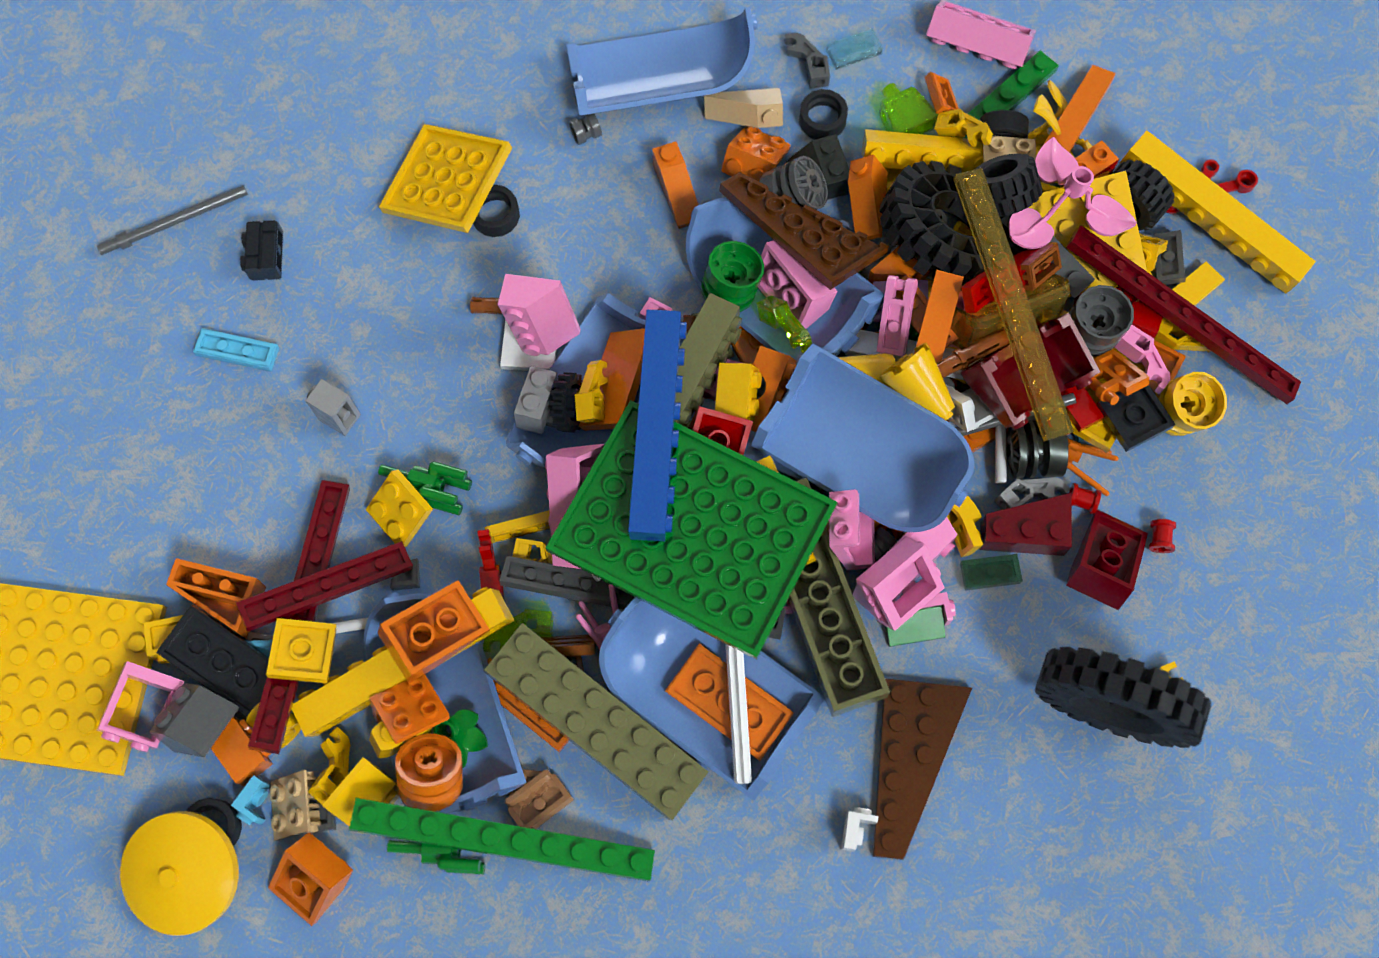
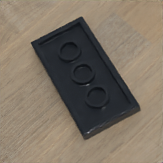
M190 605L156 653L211 692L236 704L239 707L238 711L248 716L251 710L261 701L267 679L266 673L269 657L197 606Z

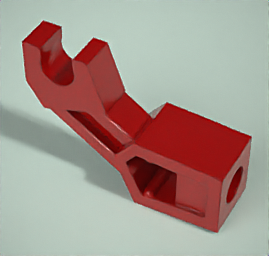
M489 529L478 530L479 552L483 567L479 569L481 589L488 587V589L499 590L504 599L503 586H500L499 582L502 572L500 565H496L491 532Z

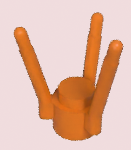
M1067 438V468L1096 490H1100L1103 495L1108 496L1109 491L1073 465L1072 462L1078 463L1082 453L1113 461H1118V456L1112 455L1110 450L1106 453L1096 446L1079 443Z

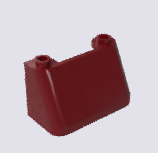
M1069 313L1047 320L1013 339L1011 344L1003 346L971 364L966 370L960 371L966 384L1005 428L1012 427L1013 430L1029 422L1027 418L1031 415L1030 412L1068 388L1076 386L1077 390H1080L1093 383L1091 378L1100 373Z

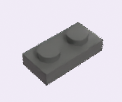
M1181 230L1154 234V237L1168 240L1166 251L1158 255L1156 261L1157 279L1165 285L1186 282Z

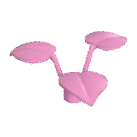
M1052 137L1039 150L1035 163L1041 181L1048 184L1058 182L1059 185L1065 184V192L1043 218L1039 212L1031 208H1026L1012 214L1008 223L1009 238L1015 244L1027 249L1042 248L1054 236L1053 227L1046 223V221L1050 219L1067 197L1075 199L1082 197L1084 194L1085 207L1090 210L1086 215V222L1097 234L1115 236L1133 228L1137 222L1127 209L1109 196L1096 195L1090 202L1093 189L1089 186L1094 180L1092 171L1087 167L1079 166L1076 159Z

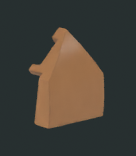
M522 769L526 783L509 792V797L506 798L505 803L508 806L509 814L518 826L537 829L574 799L556 774H551L549 770L534 771Z

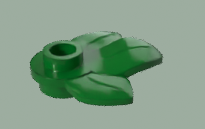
M469 709L458 710L453 716L449 715L448 720L433 728L434 734L446 736L456 742L461 750L462 768L466 767L468 752L481 751L488 746L485 734L475 726L479 715ZM447 725L450 726L452 734L447 732Z

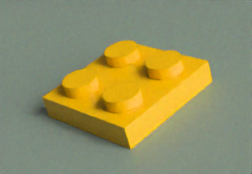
M398 469L390 472L365 510L395 544L402 541L404 547H407L433 508Z
M277 618L267 667V678L328 683L337 625Z

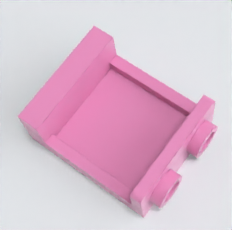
M857 490L829 492V498L838 502L829 520V547L847 570L869 569L875 563L874 519L859 512V493Z

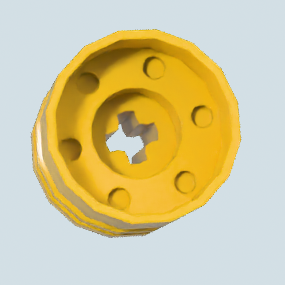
M1192 372L1169 381L1160 394L1154 391L1176 424L1172 429L1165 432L1171 436H1184L1213 427L1224 417L1227 409V396L1223 386L1215 377L1205 372Z

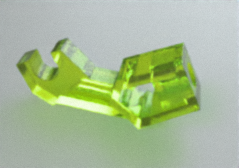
M770 295L757 302L759 320L774 329L782 327L787 334L792 348L795 349L800 346L801 352L804 353L811 346L812 339L809 332L792 314L787 301Z
M525 609L513 617L514 622L484 639V652H491V645L496 641L501 643V650L522 623L526 626L528 619L537 618L536 628H529L539 637H551L554 620L553 613L551 611Z

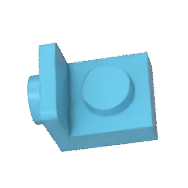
M253 775L231 804L232 807L239 811L236 816L248 825H251L253 822L262 825L265 819L253 811V809L265 801L268 796L267 790L271 785Z

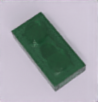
M1017 554L963 560L960 562L965 591L1021 584L1023 581Z

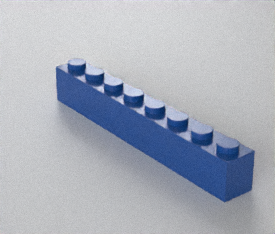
M648 309L646 311L628 530L630 540L666 542V532L672 533L673 515L668 514V504H674L675 486H670V475L676 476L677 458H672V448H678L679 430H674V421L680 420L681 403L676 402V394L682 393L683 375H678V367L684 366L685 349L680 348V340L686 339L687 322H682L681 311Z

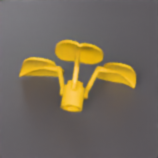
M1051 80L1047 81L1048 85L1046 87L1049 88L1052 97L1058 104L1057 113H1053L1049 102L1043 94L1037 97L1033 112L1043 117L1046 122L1028 133V139H1035L1036 145H1043L1050 135L1049 127H1052L1057 135L1061 134L1057 118L1062 115L1068 105L1058 87ZM1078 139L1076 145L1082 146L1085 151L1092 147L1088 140Z

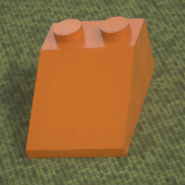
M459 580L381 623L378 635L405 679L410 683L442 664L490 629Z

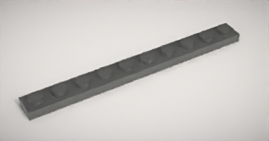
M506 557L499 580L500 586L612 607L609 583L602 579L597 582L592 574L584 570L553 566V564L517 557ZM615 587L618 608L625 609L636 597ZM786 609L782 610L769 638L781 640Z

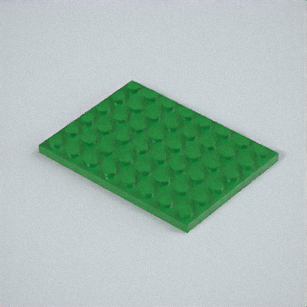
M630 400L545 549L547 552L757 660L838 502L674 422V430H679L678 448H672V458H677L676 476L670 475V486H675L674 504H668V514L673 515L672 533L666 532V542L630 540L628 530L639 408L638 403Z

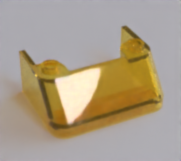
M1053 274L1034 291L1016 292L1007 296L1001 302H992L985 305L977 313H966V311L956 307L950 328L956 334L958 340L953 345L960 349L966 348L1000 330L1002 327L1007 328L1012 337L1047 320L1060 316L1071 292L1069 280L1060 275Z

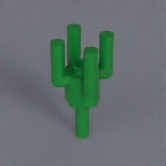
M435 461L429 464L428 469L416 465L409 472L399 469L432 508L460 516L463 505L456 504L458 496L443 491L445 484L469 491L472 486V480L466 479L467 470ZM381 464L378 474L388 477L391 471L398 469Z
M389 840L387 843V852L421 854L422 864H437L439 869L447 873L482 875L485 873V862H480V859L460 858V849L413 841Z

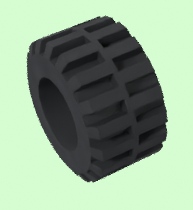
M1007 154L990 159L976 167L967 179L976 211L985 217H1002L1018 213L1037 202L1043 193L1035 160L1027 154Z
M1139 160L1123 161L1112 174L1126 171L1138 230L1147 231L1156 225L1173 204V199L1175 198L1172 192L1173 188L1168 183L1167 178L1151 165L1144 164Z

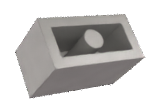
M530 366L514 411L516 428L543 434L552 407L549 405V401L552 400L550 391L555 388L553 382L558 381L557 372Z
M323 379L309 390L305 400L319 421L344 436L347 435L361 415L348 394Z

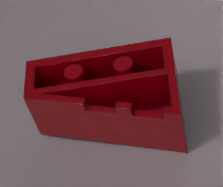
M1072 493L987 513L980 523V534L983 543L980 550L1064 556L1072 547Z

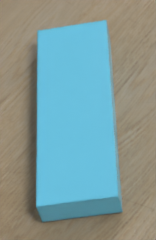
M201 328L193 353L200 357L272 372L279 346L274 343Z

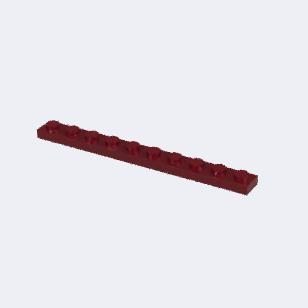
M1080 225L1075 230L1066 248L1076 256H1079L1288 405L1295 399L1301 384L1300 380L1088 229Z
M326 480L321 481L294 581L330 567L350 492L349 484ZM319 605L283 619L315 622ZM275 678L266 679L248 744L249 750L280 754L299 681Z

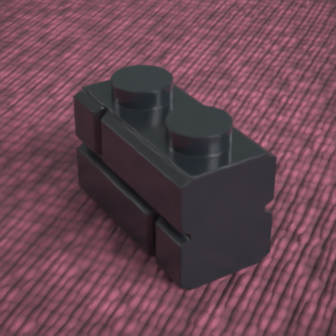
M275 220L247 222L246 232L241 234L242 245L245 248V255L240 257L242 271H245L249 279L253 281L281 279L283 230Z

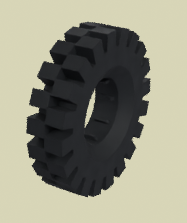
M922 161L914 163L912 167L908 165L901 171L880 205L879 212L882 213L880 217L881 226L884 229H888L885 236L890 245H901L896 253L905 262L913 258L918 260L913 269L923 276L929 269L932 270V281L934 280L936 270L963 276V286L996 264L1023 252L1024 248L1015 244L1009 238V230L999 221L1002 217H985L976 211L967 181L970 172L964 179L962 178V169L950 164L945 170L942 162L931 161L927 166ZM935 209L947 211L959 218L971 229L974 236L964 235L951 229L940 219Z
M1060 647L1059 650L1056 648L1049 650L1046 653L1035 688L1036 694L1039 695L1042 701L1050 703V707L1059 712L1068 713V717L1079 722L1089 721V726L1102 731L1110 729L1117 736L1128 739V735H1130L1139 742L1152 744L1153 741L1160 746L1172 748L1174 745L1179 748H1189L1190 745L1193 747L1198 746L1201 743L1211 709V701L1205 697V693L1198 688L1191 687V683L1180 677H1169V672L1158 667L1144 668V662L1128 658L1127 662L1119 658L1118 654L1102 651L1100 656L1092 649L1078 647V650L1072 647Z

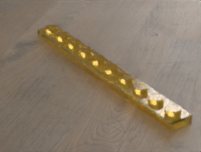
M983 168L958 173L953 180L1043 441L1069 435L1074 430Z

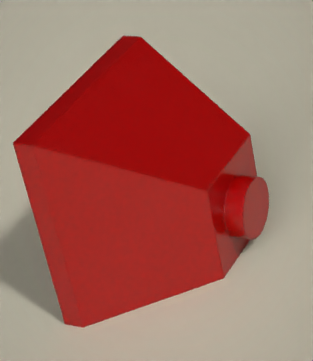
M698 406L688 428L744 455L753 421Z

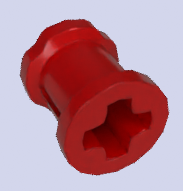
M1073 483L1069 493H1072V506L1089 510L1090 514L1096 513L1102 492L1100 490L1094 492L1080 488L1077 483Z
M1156 519L1150 522V527L1153 528L1152 543L1149 544L1150 551L1156 553H1172L1175 551V545L1172 542L1173 530L1176 529L1177 525L1176 522L1168 519Z

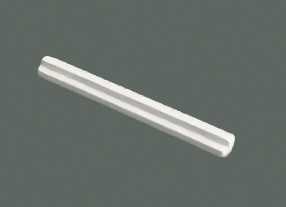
M726 644L734 782L736 784H747L752 781L744 655L743 652Z

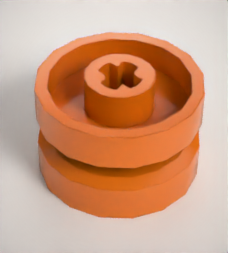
M421 734L409 739L399 748L395 757L398 795L405 805L411 808L437 812L451 806L458 799L463 789L461 750L456 742L439 734Z

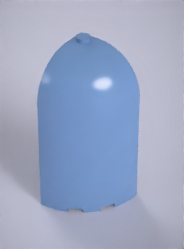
M746 7L740 15L709 25L577 46L576 43L567 44L572 79H577V82H573L579 116L706 96L730 88L742 78L752 61L755 49L754 30L757 29L756 14H751V8Z
M726 197L694 207L691 213V220L686 235V255L693 278L700 289L709 255L719 244L729 241L743 242L753 247L761 255L766 242L773 241L766 232ZM856 273L834 287L838 292L829 310L800 335L796 336L758 288L750 307L740 312L739 317L742 318L740 326L766 348L789 355L797 363L812 343L837 357L841 352L847 354L860 339L856 336L865 323H872L884 302L885 294L859 273Z
M607 293L599 296L580 323V334L567 342L549 370L557 372V377L564 372L581 374L583 380L587 365L591 361L602 359L611 332L645 328L646 320L637 317L635 309L625 305L611 294ZM684 339L680 340V346L683 343ZM640 384L634 402L638 404L640 396ZM514 422L509 431L506 446L514 451L516 457L527 465L534 463L545 468L547 454L561 448L605 444L614 429L584 431L581 428L573 433L558 431L557 428L545 426L543 434L516 428V423Z
M812 343L800 357L786 385L788 391L782 401H776L769 414L759 425L751 446L767 456L770 455L775 461L800 476L807 478L810 482L827 492L857 490L859 493V511L884 526L904 532H922L941 524L953 506L960 507L969 493L964 488L973 474L974 457L966 439L953 425Z
M392 593L382 598V601L369 615L366 623L363 641L364 662L373 657L372 653L375 650L385 646L378 635L380 624L431 596L430 594L417 593L399 596V593ZM481 641L425 674L449 715L453 716L458 710L462 709L472 710L479 715L475 726L483 731L488 742L487 748L477 752H468L466 767L462 768L463 789L461 794L451 806L437 811L440 813L449 814L460 810L462 806L468 811L488 803L486 798L496 793H499V796H503L526 783L494 681L484 673L488 662ZM447 725V732L452 734L450 726ZM396 753L395 755H393V756H390L391 761H392V764H393V768H394V771H395V775H396L395 757H396L397 753Z
M634 598L623 612L617 609L607 624L612 627L600 647V669L611 693L653 728L753 801L769 783L785 757V751L792 741L795 742L804 728L815 716L825 698L762 651L757 660L743 653L745 677L794 712V714L761 761L750 754L752 781L747 784H736L734 782L732 740L665 692L698 644H701L727 663L726 644L638 598Z

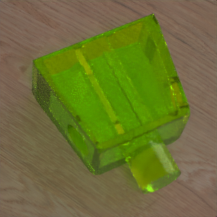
M895 83L884 87L882 93L885 99L881 102L879 113L886 131L925 134L934 130L938 113H936L935 109L916 88L910 87L900 91Z

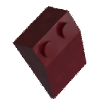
M1097 510L1093 514L1071 566L1066 586L1119 610L1134 591L1148 533Z

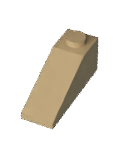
M780 88L719 92L704 96L705 119L755 128L783 126V101Z

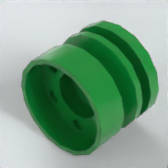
M729 241L716 246L709 255L701 282V293L704 300L706 301L711 293L740 306V312L749 308L764 274V263L761 255L753 247L743 242Z

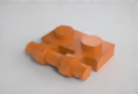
M1112 349L1094 358L1100 373L1092 377L1093 383L1085 388L1094 390L1096 396L1101 401H1107L1111 405H1115L1119 401V396L1115 394L1116 392L1120 391L1125 396H1128L1148 386L1149 376L1116 350ZM1104 378L1107 382L1102 383L1099 380Z

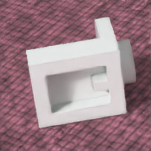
M854 807L853 812L848 811L845 814L841 850L853 852L856 850L857 845H862L864 828L859 827V823L872 825L878 823V816L871 815L872 810Z

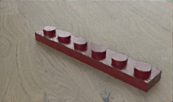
M401 541L236 602V606L246 631L249 632L273 623L277 618L289 617L413 569V564Z

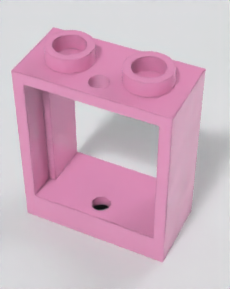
M905 537L856 579L876 620L894 631L945 588L940 579L941 572L930 558L931 551L923 542H917ZM915 562L922 579L893 603L885 586Z
M127 661L124 664L96 731L102 732L101 738L119 743L121 738L132 742L131 748L147 753L149 748L156 749L160 740L153 735L149 739L108 725L127 679L130 678L168 691L169 695L162 711L166 710L172 701L173 694L178 688L183 686L184 681Z

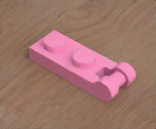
M888 276L876 352L904 356L906 354L914 297L918 286L917 279L907 278V280H902L898 276ZM897 290L904 291L903 299L895 298Z

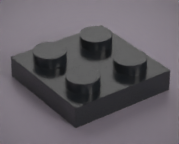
M1149 385L1128 396H1125L1120 391L1115 393L1119 396V401L1115 405H1111L1107 401H1099L1097 403L1098 408L1104 415L1103 419L1125 452L1157 437L1176 425Z

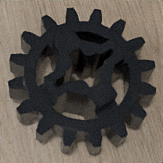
M564 372L558 375V381L553 382L555 388L550 391L552 400L549 401V405L552 406L550 416H554L553 425H557L558 431L575 433V430L581 429L579 427L580 422L576 419L575 394L580 391L583 382L581 374Z

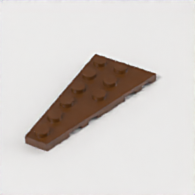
M741 172L720 183L719 191L829 290L888 252L889 245L882 242L878 245L868 240V235L860 231L854 233L843 228L842 222L807 205L801 207L793 203L791 197L785 194L779 196L769 191L767 185Z
M885 679L890 693L887 698L883 699L875 816H878V823L875 824L873 857L904 860L971 693V687Z

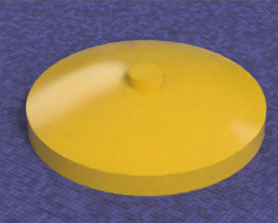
M175 811L147 821L132 835L121 859L120 881L122 892L129 908L146 926L167 935H188L213 924L229 908L238 886V860L230 839L215 822L194 812Z

